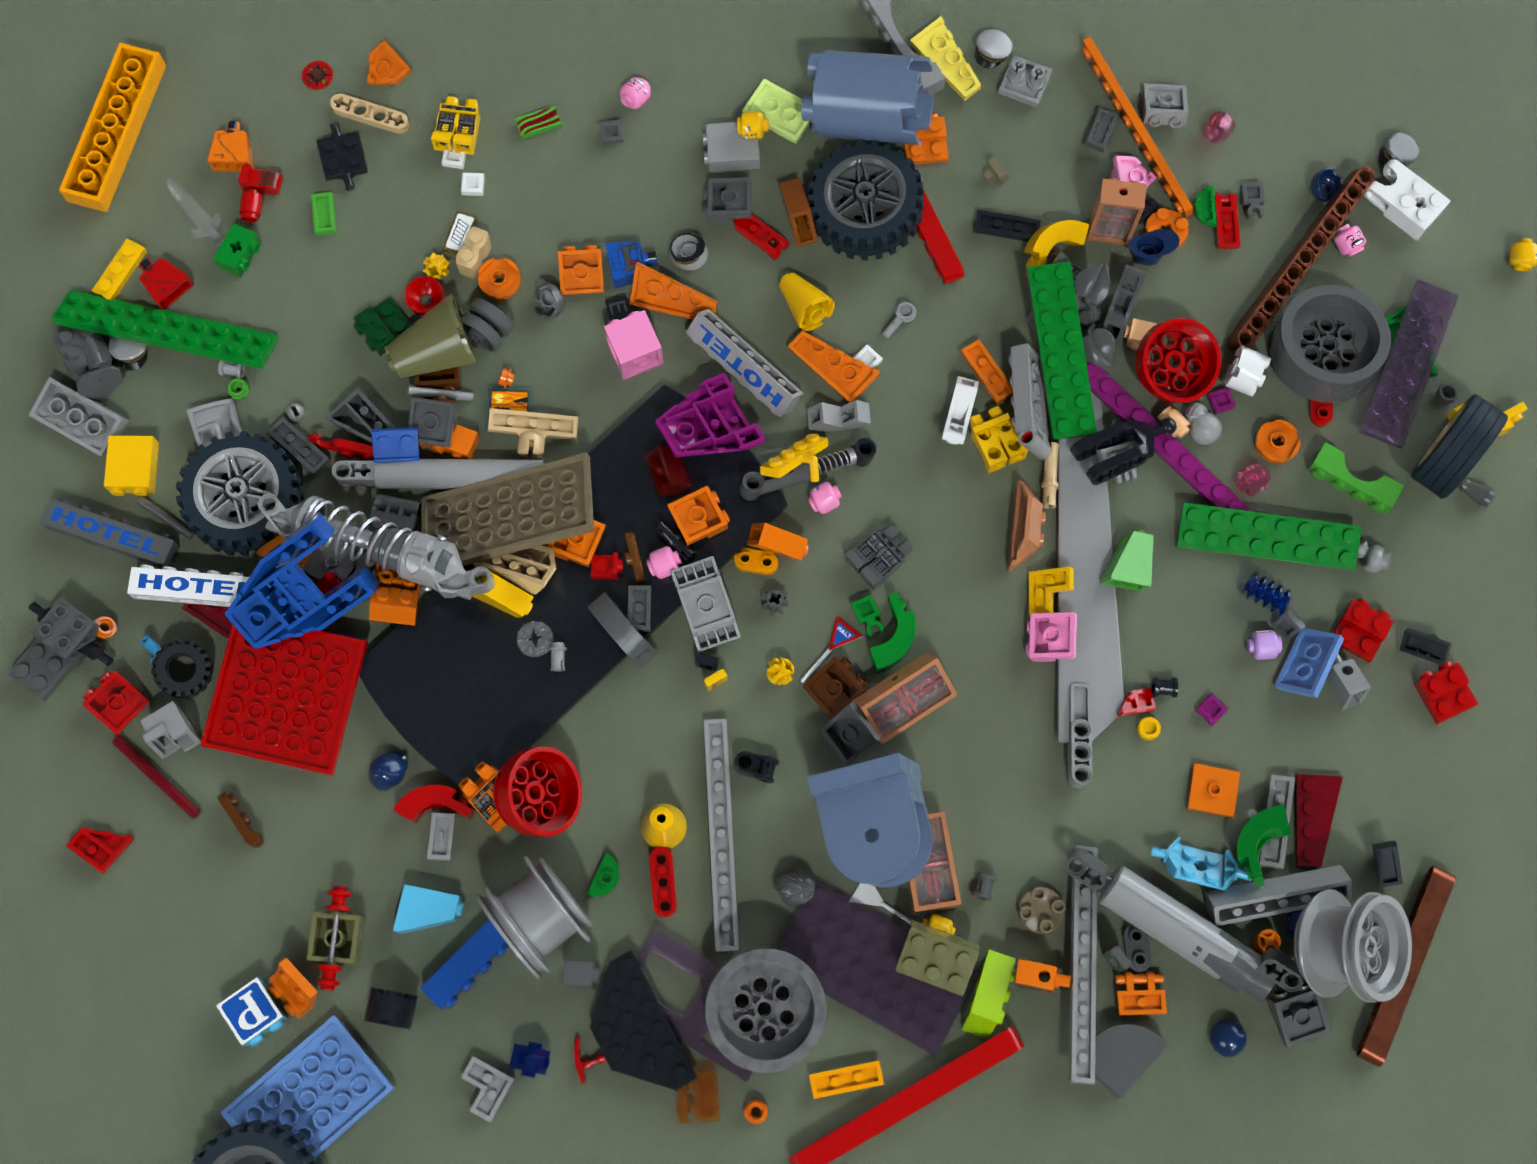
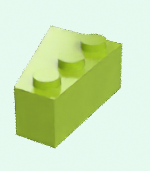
M990 949L988 950L980 969L972 1001H970L967 1018L963 1022L961 1030L989 1039L996 1025L1002 1024L1005 1015L1002 1006L1004 1002H1008L1011 994V989H1008L1010 981H1014L1017 968H1014L1015 958Z

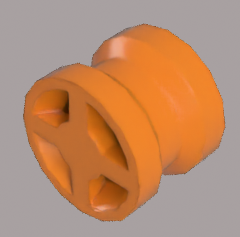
M1266 929L1255 935L1253 945L1262 954L1269 948L1278 950L1281 945V939L1276 931Z

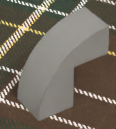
M855 400L842 407L821 402L807 409L809 430L844 431L871 424L869 403Z

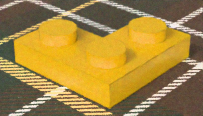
M1068 566L1029 572L1030 616L1035 613H1053V593L1074 590V568Z

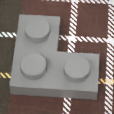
M472 1056L461 1076L462 1079L481 1089L470 1112L492 1123L515 1079Z

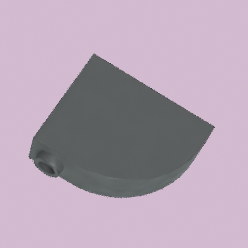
M1123 1024L1104 1029L1096 1034L1095 1078L1116 1098H1121L1164 1051L1168 1044L1153 1031L1138 1025Z

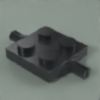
M335 123L336 131L334 124H331L332 136L316 140L326 181L334 179L344 180L345 189L350 191L348 183L351 190L355 188L352 178L359 174L368 173L358 132L341 134L339 124Z

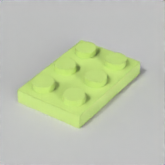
M765 78L742 110V113L761 111L765 119L769 120V130L797 144L811 123L802 120L801 106L803 99Z

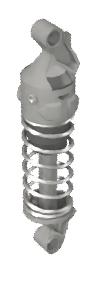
M264 494L258 501L259 509L268 519L265 528L280 534L283 539L289 537L299 527L318 513H321L335 531L324 546L321 545L319 547L320 550L326 549L331 543L332 538H335L334 553L336 556H339L345 551L348 543H350V559L354 562L361 556L363 550L367 549L365 560L368 567L377 562L382 566L383 572L389 570L396 571L400 578L422 585L426 591L434 589L444 598L459 596L470 600L472 595L488 593L494 588L495 580L487 568L480 566L469 571L464 570L456 544L446 541L447 538L438 535V537H434L419 531L412 532L410 528L399 530L393 522L383 525L378 517H372L367 520L365 514L361 511L351 514L348 507L341 506L335 508L331 501H325L323 498L314 495L288 509H285L284 505L273 494ZM275 504L273 509L268 510L270 505ZM327 505L331 506L332 512L328 517ZM340 510H344L348 514V518L344 522L337 520V512ZM358 515L364 521L360 528L352 525V518ZM372 521H376L379 524V529L374 532L368 531V524ZM339 541H344L342 548L338 552ZM355 546L360 547L359 551L354 557ZM487 576V580L484 583H478L479 578Z

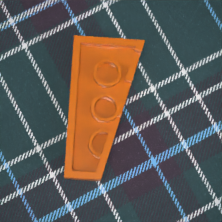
M636 263L629 305L693 320L697 313L710 309L716 315L717 300L644 264Z

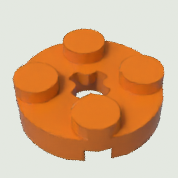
M1160 208L1148 218L1144 231L1149 233L1162 229V227H1169L1171 231H1174L1179 236L1180 243L1177 247L1178 249L1187 238L1189 223L1178 212Z
M507 258L489 259L478 271V284L481 292L486 297L497 302H504L506 299L514 296L522 283L517 265ZM503 275L504 281L496 283L495 276L501 277Z
M1284 420L1266 422L1256 433L1255 451L1268 462L1279 465L1285 464L1299 451L1301 441L1297 435L1298 431L1291 423ZM1281 438L1280 442L1283 445H1274L1272 439Z

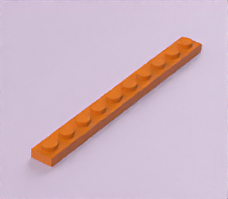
M1091 36L1083 39V49L1081 51L1086 60L1090 59L1093 64L1091 68L1095 76H1100L1103 81L1101 84L1105 93L1111 94L1114 108L1116 111H1121L1123 123L1133 131L1132 137L1135 143L1142 146V154L1147 162L1151 161L1154 166L1152 168L1154 175L1157 179L1161 178L1166 195L1168 197L1172 196L1175 201L1173 205L1176 212L1182 213L1184 218L1192 216L1193 206Z

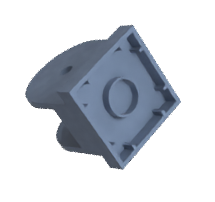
M896 753L807 777L810 794L816 799L827 852L835 867L843 875L859 883L881 888H892L908 883L923 870L932 850V831L920 784L923 781L918 763Z

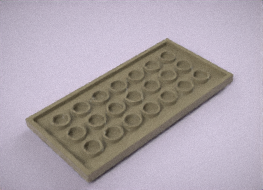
M587 452L421 498L422 533L438 537V535L447 538L446 541L456 544L463 566L594 531L590 457Z

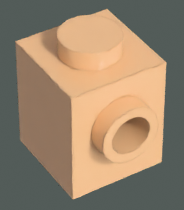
M1133 318L1131 324L1127 325L1124 331L1123 338H1127L1125 346L1137 351L1143 336L1156 323Z

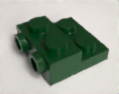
M391 297L375 308L369 306L353 317L355 321L354 329L360 336L364 334L367 338L365 343L371 352L376 350L379 356L386 353L385 345H388L411 326Z

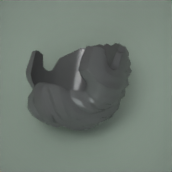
M545 283L539 286L535 297L543 309H537L535 315L547 319L558 317L565 306L563 294L553 284Z
M790 868L785 874H781V876L774 880V890L780 894L782 901L789 906L803 905L809 902V899H812L816 885L813 877L800 868Z

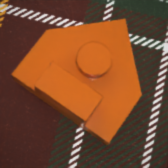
M385 40L369 53V74H367V83L369 85H398L412 72V69Z

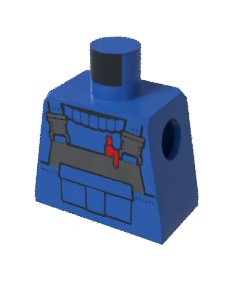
M640 242L605 243L615 289L633 283L637 262L646 266L658 264L656 252L643 253Z

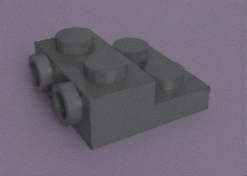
M751 177L708 179V187L704 188L705 200H708V205H704V218H708L709 224H730V219L751 218Z
M854 702L847 705L820 729L825 740L833 747L838 758L846 766L857 762L870 751L872 746L881 740L880 736Z
M1303 981V985L1298 991L1289 992L1285 989H1279L1273 992L1274 996L1268 998L1273 1018L1278 1023L1283 1043L1287 1048L1331 1032L1322 998L1312 991L1306 981Z

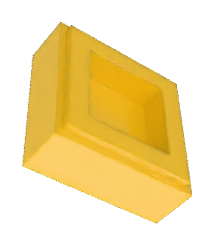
M721 669L705 678L704 685L708 692L728 681V675L724 669Z

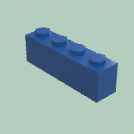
M488 920L420 989L439 1009H450L458 1001L457 996L463 990L465 992L468 991L475 984V977L479 973L485 974L493 965L491 961L497 955L499 957L503 956L510 947L492 922Z

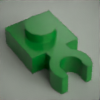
M872 595L851 603L850 606L859 625L866 623V634L869 638L873 636L872 627H877L879 632L883 633L882 623L876 620L881 614Z

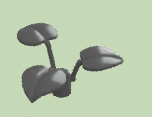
M1101 263L1082 270L1076 278L1075 287L1080 296L1086 297L1085 303L1089 306V308L1083 309L1079 314L1080 322L1085 326H1090L1087 331L1089 336L1083 337L1086 360L1098 366H1112L1115 351L1113 335L1103 328L1095 329L1092 332L1093 328H1096V324L1101 321L1102 314L1091 302L1094 304L1103 302L1110 288V276L1107 265ZM1031 309L1027 316V323L1036 333L1033 310Z

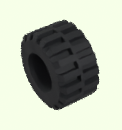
M184 639L170 641L171 643L168 645L164 644L162 649L156 652L155 660H152L153 669H151V673L154 676V682L163 692L174 698L188 699L190 696L195 697L199 695L198 693L204 691L206 685L210 684L211 674H213V664L207 652L195 642H189ZM187 656L195 662L196 672L190 680L181 683L176 682L169 675V667L176 658Z

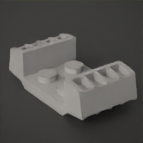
M713 556L670 571L698 652L741 637Z

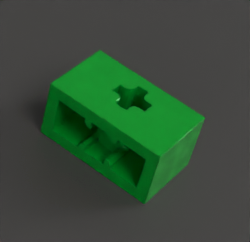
M233 223L214 255L213 261L219 269L241 278L243 273L249 269L253 255L258 253L261 241L255 232Z

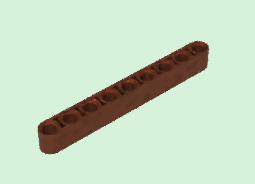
M1432 865L1425 876L1408 919L1412 936V958L1407 979L1400 992L1394 998L1375 1003L1356 1052L1357 1057L1378 1067L1382 1066L1387 1057L1455 883V875Z

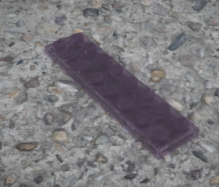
M1417 279L1359 433L1400 449L1404 446L1459 297L1458 294Z

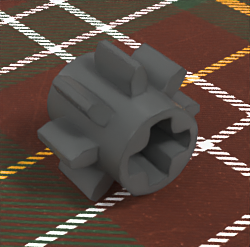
M779 587L772 591L770 588H767V596H761V600L766 602L762 609H769L771 616L774 612L783 614L782 607H788L789 602L783 600L787 597V592L782 594L779 591ZM771 598H774L775 600L779 599V604L776 605L775 602L771 603Z

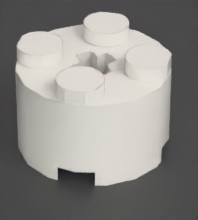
M1241 345L1234 354L1237 357L1232 365L1228 366L1224 383H1226V387L1253 397L1257 386L1261 387L1265 381L1266 375L1263 372L1269 366L1271 357Z

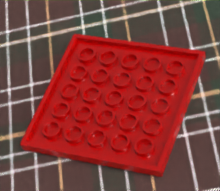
M232 624L200 746L334 776L368 642L315 630L305 633L303 636L283 639L282 642L254 649Z

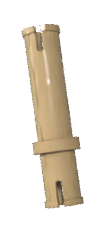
M1051 442V453L1044 462V481L1041 483V488L1043 489L1042 504L1045 509H1050V505L1051 509L1056 508V490L1059 489L1057 482L1059 444Z

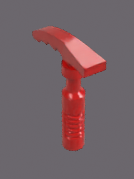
M576 1037L574 1046L575 1066L581 1084L586 1083L584 1069H590L592 1065L597 1063H604L606 1059L603 1053H600L596 1058L586 1059L582 1062L579 1053L581 1041L579 1037Z

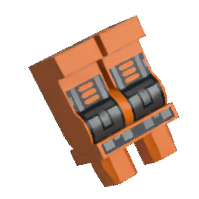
M482 761L475 768L480 777L474 783L466 777L458 785L463 792L462 796L498 833L506 825L499 816L493 799L494 782L499 771L494 766H489Z

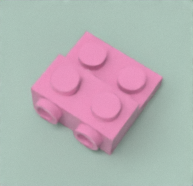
M1075 612L1031 614L1030 621L1027 622V632L1030 634V642L1026 645L1027 656L1033 662L1076 659L1077 614Z

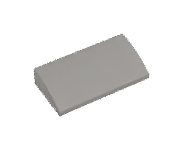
M52 377L48 378L29 413V416L101 457L107 453L108 437L120 436L129 422L127 418L91 398L79 395L77 390Z

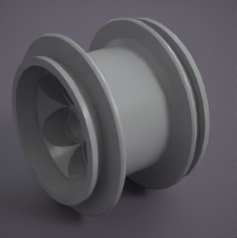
M524 856L523 859L531 870L498 897L491 889L484 887L486 895L482 897L479 894L476 896V899L510 948L537 979H540L542 977L540 972L543 969L547 973H551V969L544 958L576 932L585 941L590 942V938L583 927L586 924L592 927L593 924L541 857L538 859L540 864L535 866L527 856Z
M1327 889L1319 892L1302 910L1296 924L1294 953L1298 969L1312 991L1321 997H1335L1343 992L1349 984L1355 995L1365 1002L1373 1003L1391 1000L1402 989L1409 973L1412 958V936L1404 909L1393 897L1376 892L1365 893L1355 901L1353 906H1351L1343 894L1336 890Z

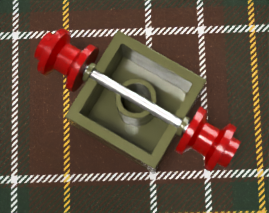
M333 886V890H328L327 894L332 897V900L325 910L332 911V914L313 912L307 961L327 964L318 965V969L322 971L321 979L316 980V984L320 985V990L335 991V986H340V982L336 980L337 972L342 971V966H335L336 964L360 966L365 918L357 915L342 914V912L350 911V908L345 905L346 898L352 895V892L347 891L348 887Z

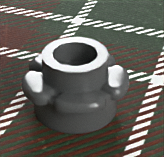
M1451 384L1440 385L1435 392V397L1441 404L1449 405L1456 401L1457 389Z

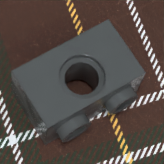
M564 961L563 986L567 989L595 990L596 984H600L601 970L597 968L594 962Z

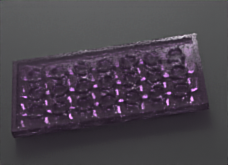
M814 880L816 887L812 899L800 905L777 950L792 954L807 964L820 981L826 996L936 1057L980 971L973 968L963 996L895 971L908 931Z

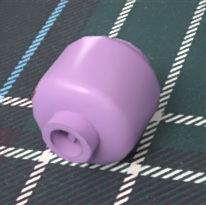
M1273 630L1255 631L1252 633L1251 639H1247V651L1252 653L1256 660L1275 659L1278 653L1282 652L1281 637Z

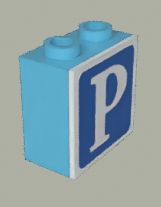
M258 977L216 1005L242 1046H256L264 1040L263 1036L269 1031L273 1033L284 1026L283 1021L288 1019L278 1001L270 994L269 987L265 981Z

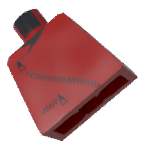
M146 258L139 265L144 271L139 279L162 310H166L194 286L184 272L163 258L155 263Z

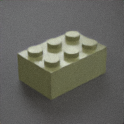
M912 920L895 971L963 996L979 955L980 945Z

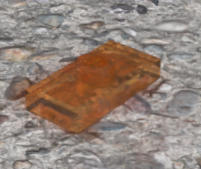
M633 532L626 533L625 537L629 552H625L628 566H633L636 582L643 581L645 576L635 535Z

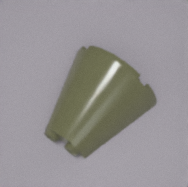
M447 295L393 341L384 346L390 358L387 359L392 372L397 371L400 378L477 362L473 347L463 329L461 316L464 313L462 307L454 295Z

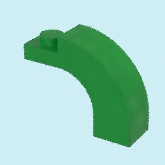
M897 592L890 594L887 600L896 624V632L889 641L869 648L868 654L876 674L889 670L900 663L909 652L916 631L914 611L904 612L907 611L903 598L899 599Z
M1284 804L1270 807L1257 813L1246 823L1239 835L1237 855L1240 867L1246 868L1248 880L1253 879L1255 887L1265 885L1259 864V855L1264 845L1275 838L1291 835Z

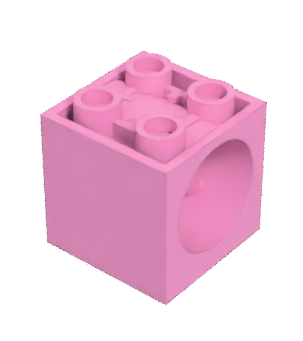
M645 310L632 312L626 318L612 320L604 326L608 347L623 380L664 364L662 347Z

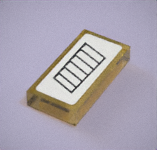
M457 211L443 245V251L457 255L461 247L465 245V237L468 231L476 226L478 218Z

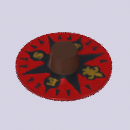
M323 61L311 62L302 71V80L311 89H323L333 79L332 68Z

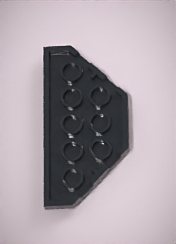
M630 950L610 961L590 1024V1029L610 1069L676 1091L697 1080L698 1078L634 952Z

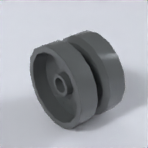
M475 298L468 307L470 313H464L461 316L464 332L468 338L482 348L495 352L503 343L501 337H507L514 328V325L497 307L486 300Z

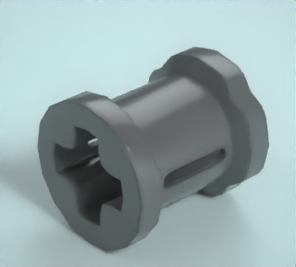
M977 872L976 877H978L975 891L972 892L971 896L991 901L992 897L990 895L993 883L997 881V877Z

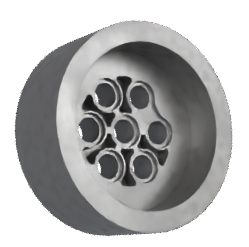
M750 949L731 957L716 971L705 995V1023L714 1044L732 1063L753 1072H778L801 1062L816 1047L826 1023V998L817 976L802 960L777 949ZM758 978H763L766 982V987L761 992L755 991L753 987L754 981ZM780 986H785L788 989V996L784 1000L776 997V990ZM745 994L748 997V1003L745 1007L736 1006L735 998L737 995ZM762 1002H767L770 1005V1012L765 1016L760 1015L757 1011L758 1005ZM785 1010L791 1011L793 1015L792 1021L787 1024L782 1023L780 1020V1015ZM743 1018H749L752 1021V1028L749 1031H742L739 1028V1023ZM767 1026H771L775 1030L774 1037L769 1040L762 1037V1030Z

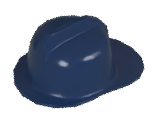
M1159 229L1133 237L1129 241L1128 246L1129 250L1134 254V262L1136 264L1152 266L1157 264L1163 255L1175 251L1179 246L1180 239L1174 231Z

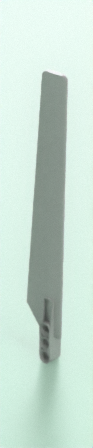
M1091 392L1098 432L1103 430L1102 402ZM1087 436L1058 440V568L1068 566L1074 568V590L1058 592V613L1075 612L1077 614L1076 659H1058V742L1067 743V779L1070 786L1075 789H1082L1092 779V741L1118 718L1117 713L1124 701L1116 587L1100 584V579L1113 556L1108 481L1093 485L1086 475L1092 466L1099 463L1097 454L1082 461H1077L1070 452V448L1075 442ZM1076 727L1083 729L1085 735H1077L1074 729ZM1075 750L1083 751L1085 758H1078L1075 755ZM1075 772H1081L1085 776V781L1077 780Z

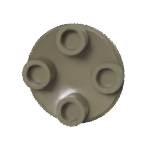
M1035 887L1028 890L1022 896L1019 902L1018 913L1021 922L1027 929L1037 934H1047L1053 932L1061 925L1066 907L1061 897L1054 890L1047 887Z

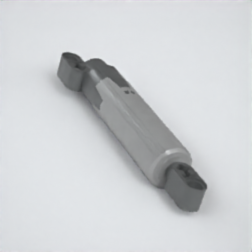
M1074 848L1069 852L1065 863L1066 872L1093 890L1103 888L1099 896V904L1234 992L1243 990L1261 1002L1270 993L1275 983L1289 992L1301 989L1303 976L1298 969L1296 961L1281 951L1269 948L1260 955L1125 866L1119 867L1110 876L1108 866L1086 850ZM1072 860H1078L1082 864H1075ZM1288 975H1295L1297 978H1290Z

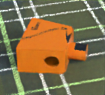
M229 121L227 123V130H217L215 132L208 156V163L213 171H241L242 165H249L254 169L251 142L246 131L240 130L241 124L239 122Z

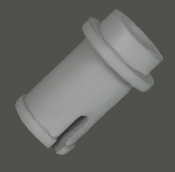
M551 643V647H549V651H551L550 671H565V651H567L565 643Z

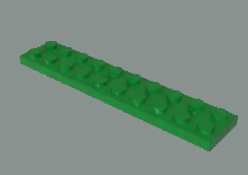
M69 290L51 317L53 324L258 369L264 368L278 343V335L116 299H106L102 296Z

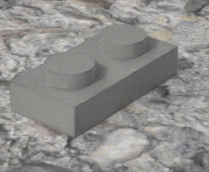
M432 812L427 853L428 860L452 861L456 814Z

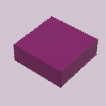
M1228 387L1206 395L1214 415L1235 409L1236 407Z
M1211 693L1195 711L1213 726L1228 708Z

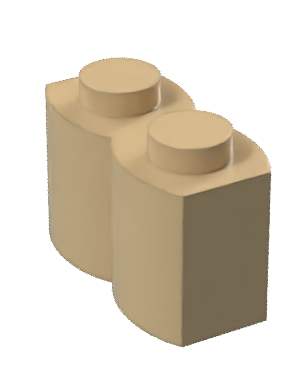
M472 227L465 237V245L461 247L456 256V264L461 275L472 279L478 276L482 261L491 250L488 231L477 227Z

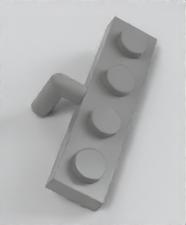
M1271 774L1267 808L1284 804L1290 825L1295 777ZM1249 810V820L1257 814L1256 810ZM1288 836L1275 838L1264 845L1260 857L1261 867L1284 870Z

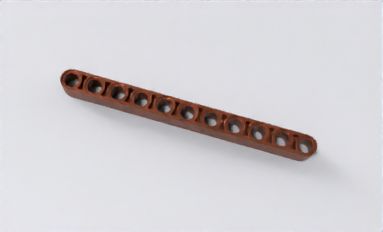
M1361 167L1351 172L1345 178L1229 336L1228 345L1231 350L1237 351L1241 345L1250 348L1255 344L1373 183L1374 172L1371 168ZM1276 287L1278 288V290H1279V292H1280L1279 295H1278L1277 292H1276ZM1264 304H1266L1268 311L1264 309ZM1252 320H1253V321L1255 322V324H1256V327H1255V328H1254L1253 325H1252ZM1240 336L1243 338L1244 344L1240 342Z

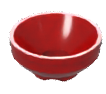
M423 276L415 278L407 285L404 297L407 306L414 313L424 315L444 299V290L436 279ZM423 296H431L433 298L431 304L425 306L420 303Z

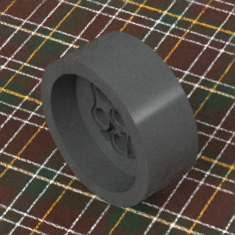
M1340 285L1315 286L1298 294L1285 309L1271 336V362L1283 383L1295 393L1307 399L1327 403L1348 400L1361 393L1370 384L1387 359L1391 346L1390 328L1380 308L1359 291Z

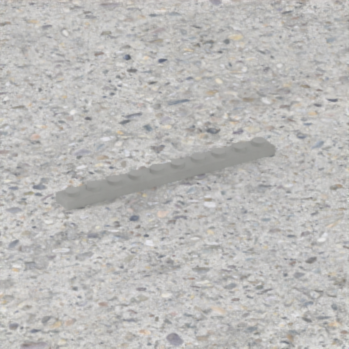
M727 719L704 720L715 952L739 951Z
M1075 845L1072 848H1082L1098 858V848ZM1072 860L1075 864H1082L1078 860ZM1072 877L1069 1083L1093 1085L1095 1084L1097 890L1087 887L1074 877Z

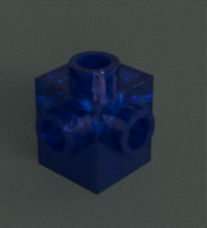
M530 1041L528 1046L514 1044L509 1068L522 1070L521 1075L535 1078L536 1073L546 1075V1070L550 1064L549 1057L551 1051L542 1049L543 1044Z

